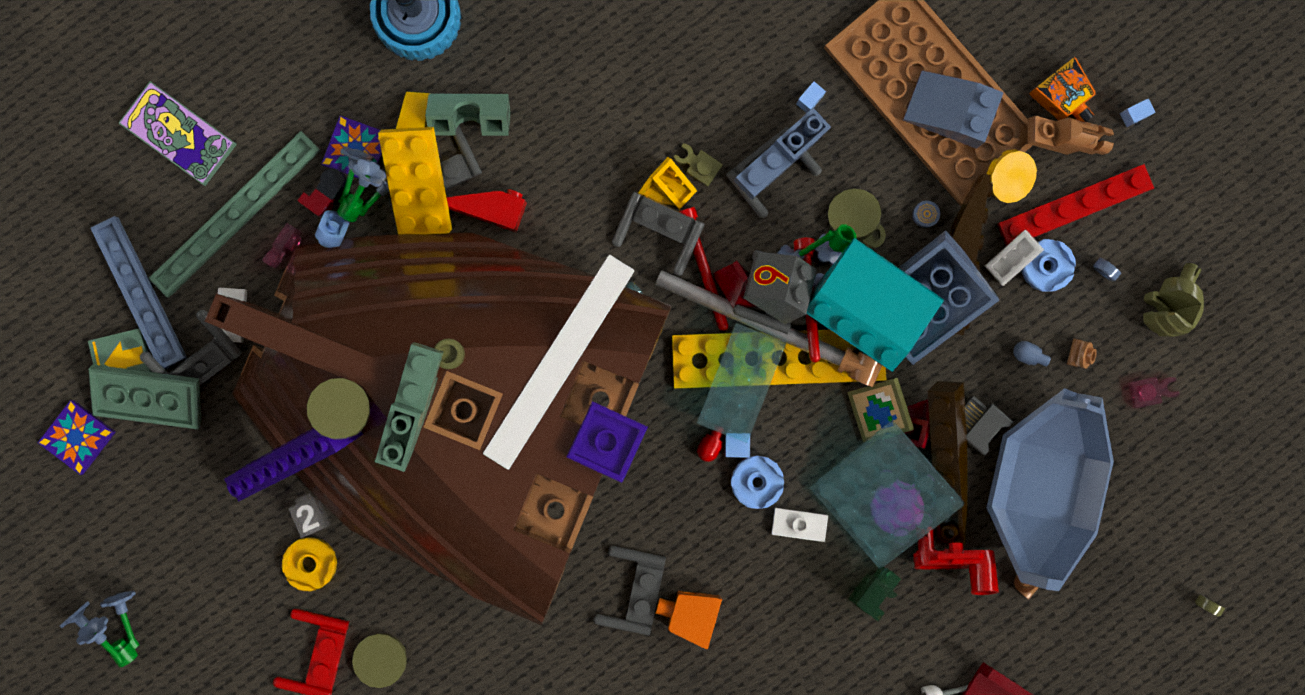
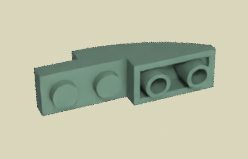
M416 342L411 344L396 399L390 407L375 459L376 463L403 472L406 470L438 380L436 376L443 351Z

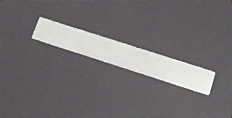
M611 255L607 257L485 449L484 455L504 468L510 469L634 273L632 268Z

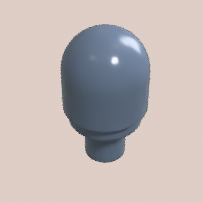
M1028 341L1017 343L1013 349L1015 358L1027 365L1035 366L1039 363L1047 367L1050 363L1051 357L1042 354V349L1039 346Z

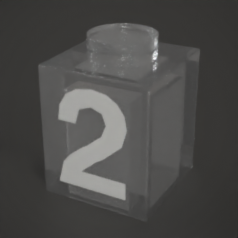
M310 494L296 499V505L288 508L301 538L332 525L323 503L317 497L312 498Z

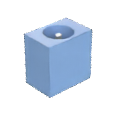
M813 82L798 99L796 105L808 113L821 100L826 91Z
M1148 98L1124 110L1120 115L1126 127H1129L1156 112Z
M725 433V457L750 458V433Z

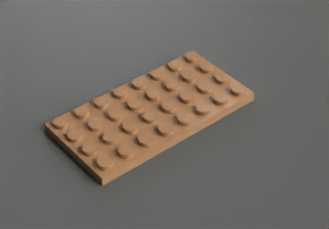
M878 0L824 47L828 54L960 206H962L978 176L987 174L990 164L995 158L998 159L1002 155L1001 153L1013 149L1025 153L1033 146L1027 144L1028 119L1005 93H1003L986 141L977 149L903 121L921 71L981 83L1003 92L924 0Z

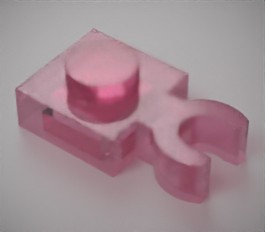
M287 223L273 242V248L265 255L262 261L276 269L285 253H288L289 250L293 251L294 247L300 244L301 238L299 236L302 232Z
M1157 377L1128 382L1133 407L1140 408L1162 403L1161 395L1165 397L1178 396L1179 391L1170 392L1167 389V385L1170 382H1175L1176 378H1164L1160 384H1158Z

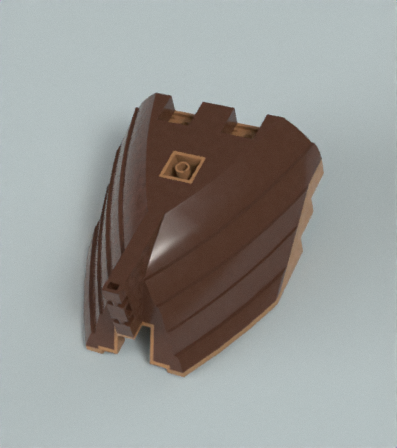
M475 233L395 234L343 239L340 246L333 248L324 247L320 243L295 246L274 295L284 301L279 314L250 302L216 294L204 322L265 346L263 349L253 345L234 389L233 396L274 449L313 428L307 416V403L311 393L319 384L329 379L345 378L355 382L365 391L369 400L370 416L366 426L361 430L363 435L338 452L295 473L308 489L348 529L381 547L403 556L429 573L454 584L476 599L542 625L602 477V473L567 458L568 452L592 403V398L597 392H605L609 396V404L606 408L623 416L627 415L671 305L624 287L510 469L504 468L483 453L590 286L595 275L524 252ZM443 339L458 341L465 350L464 361L455 369L439 367L434 393L406 470L403 472L376 463L375 459L390 407L395 402L411 344L416 342L434 348ZM559 502L563 505L564 514L562 517L552 518L548 514L547 509L550 503Z

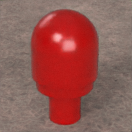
M715 425L710 435L706 434L702 438L697 449V454L701 460L711 462L716 459L722 448L723 442L720 441V438L725 431L723 428Z

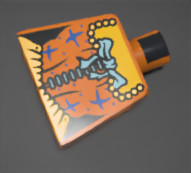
M1075 57L1029 93L1033 99L1058 120L1067 118L1072 114L1076 120L1087 122L1094 116L1085 102L1096 93Z

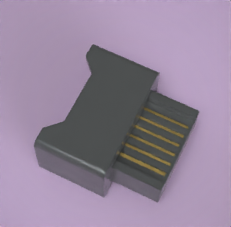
M970 396L965 402L967 445L978 455L984 456L989 451L988 443L1002 427H1009L1013 421L994 404H987L985 406L975 396Z

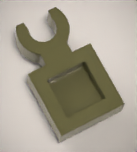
M683 143L681 148L687 151L688 156L680 158L675 155L674 160L680 165H689L690 167L686 173L708 187L723 164L702 150L696 156L693 154L692 148Z

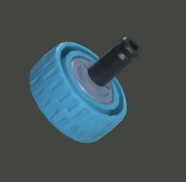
M371 0L369 7L370 20L381 42L391 52H394L399 57H405L407 60L417 59L418 61H423L424 59H432L436 55H441L445 49L452 45L453 40L457 38V32L461 26V11L458 0Z

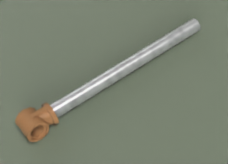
M661 271L656 282L657 286L809 353L807 334L791 327L788 334L737 316L733 313V308L728 299L665 271ZM819 340L821 359L837 365L838 372L842 373L844 371L849 373L848 377L873 387L883 365L864 353L859 352L857 354L852 352L853 349L847 347L846 351H843Z

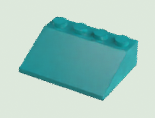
M854 238L812 290L806 314L893 372L911 351L944 302V299Z

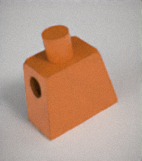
M678 591L675 602L659 598L655 614L670 618L668 631L704 649H708L722 598L719 595Z

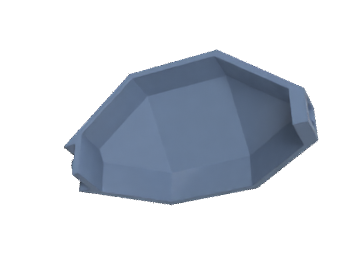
M1064 388L1003 434L987 510L1022 583L1046 590L1059 591L1098 534L1114 462L1102 397L1079 394Z

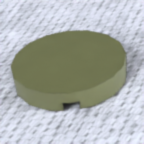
M855 188L845 190L835 196L829 205V224L833 231L840 225L846 224L854 229L857 240H864L871 236L880 225L881 209L879 202L874 195L865 190Z
M345 378L329 379L319 384L311 393L307 403V416L312 427L322 436L333 440L347 439L357 435L366 426L370 416L369 400L365 391L355 382Z
M377 633L369 635L358 644L354 651L352 660L354 672L360 681L369 687L383 688L390 686L399 680L405 671L407 654L400 640L391 634Z

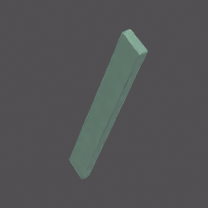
M300 131L148 279L166 297L172 296L321 150Z

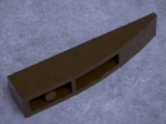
M988 174L978 176L963 201L949 232V235L964 250L978 271L979 261H976L978 251L982 250L984 235H981L982 224H986L988 218V208H985L987 197L990 198L993 189V182H990L991 175ZM970 323L958 332H956L955 334L964 335L965 330H968Z
M937 381L928 390L938 543H963L964 545L966 543L968 486L964 382Z

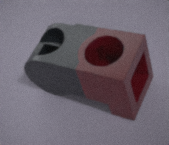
M327 169L322 173L320 183L313 193L309 196L303 192L297 201L322 218L324 212L331 210L340 199L347 177L337 169Z

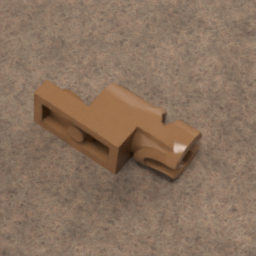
M1039 116L1028 118L1027 144L1066 155L1077 151L1104 155L1113 148L1114 143L1098 142L1103 135H1114L1112 129L1072 118H1064L1058 121Z

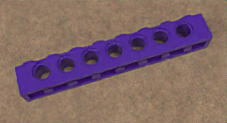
M312 428L226 477L224 480L227 483V489L239 502L338 452L362 436L363 433L360 431L357 435L347 439L333 440L322 436Z

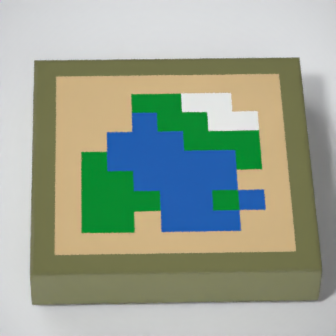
M898 377L874 384L873 387L866 386L847 392L863 443L914 429Z

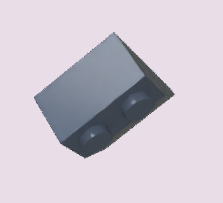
M921 71L903 121L977 149L986 141L1004 92L981 83Z

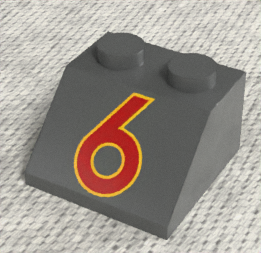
M757 252L755 253L743 298L782 323L787 324L806 315L817 269L797 256Z

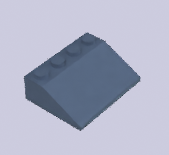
M944 231L899 267L903 272L944 299V302L906 358L914 365L999 301L998 296L967 254L947 231Z

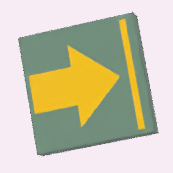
M140 329L88 341L93 365L151 372L139 358L141 353L148 352L146 341Z

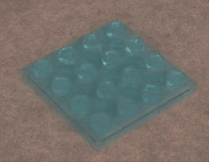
M893 420L810 486L814 494L879 569H882L964 506V501Z

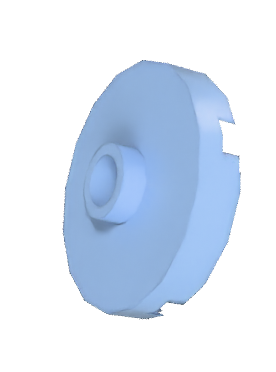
M1050 239L1039 241L1038 243L1044 251L1021 270L1023 277L1032 288L1039 291L1053 292L1065 287L1074 276L1075 257L1071 249L1063 242ZM1045 261H1048L1051 264V269L1049 271L1045 270L1043 267Z
M756 455L745 458L737 464L732 472V492L737 500L748 508H767L777 502L783 493V472L777 463L767 457ZM755 477L762 479L761 486H753L752 481Z

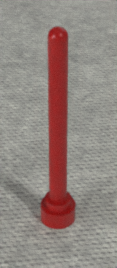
M695 207L679 211L695 220L698 218ZM699 237L693 253L705 289L718 295ZM713 311L718 328L721 331L727 330L729 325L726 316Z
M808 237L796 239L793 242L794 252L814 243V239ZM815 249L804 255L802 260L811 265V257H813ZM806 314L809 358L811 362L816 363L820 360L817 320Z

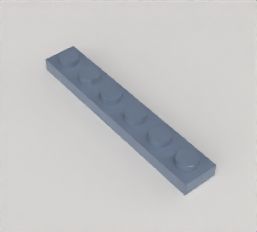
M113 216L91 227L92 233L153 357L165 370L188 359L120 219Z

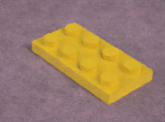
M434 127L384 129L379 131L378 136L398 234L450 233L452 226Z

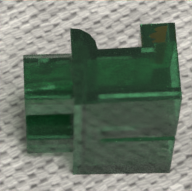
M880 566L873 576L866 574L848 600L879 622L885 613L879 606L886 597L895 598L897 596L893 589L901 578L888 568Z

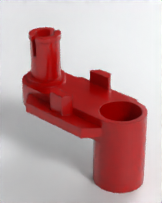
M927 525V528L924 526L916 527L918 550L913 554L915 569H969L971 594L991 595L999 593L995 551L963 550V543H950L949 549L937 551L934 549L933 526Z

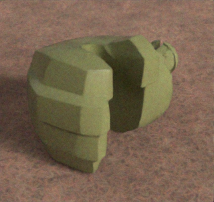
M1186 263L1180 277L1165 279L1159 292H1149L1144 296V302L1158 310V312L1150 311L1144 313V323L1152 332L1157 333L1160 337L1185 335L1196 327L1204 310L1203 291L1195 284L1201 273V268H1197L1196 264Z

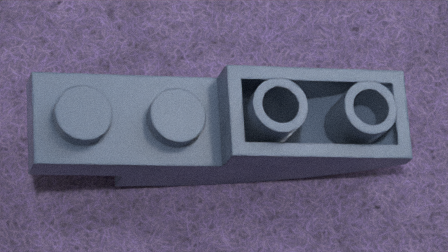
M812 108L780 136L771 147L734 179V182L751 200L754 199L814 145L831 126Z

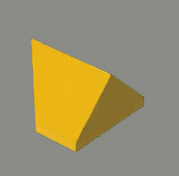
M667 157L650 175L638 193L661 204L676 206L680 210L697 190L672 159Z

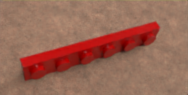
M1143 164L1000 222L997 226L1007 246L1024 230H1027L1034 238L1152 190L1154 186Z

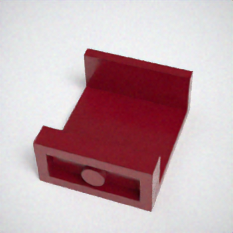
M983 662L962 695L1033 694Z

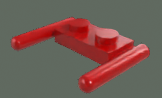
M295 608L290 613L292 619L320 626L306 683L276 677L273 685L276 688L305 695H331L349 621Z

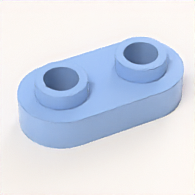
M325 211L316 230L315 237L324 247H338L345 236L349 221L341 218L336 211Z

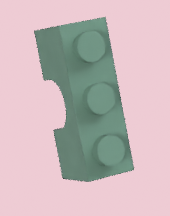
M429 94L425 115L427 127H434L435 135H456V129L459 124L465 121H475L481 125L482 136H508L510 125L509 95Z

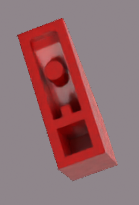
M510 189L507 190V193L492 191L446 197L448 209L516 233L527 205L525 199H522L523 194Z

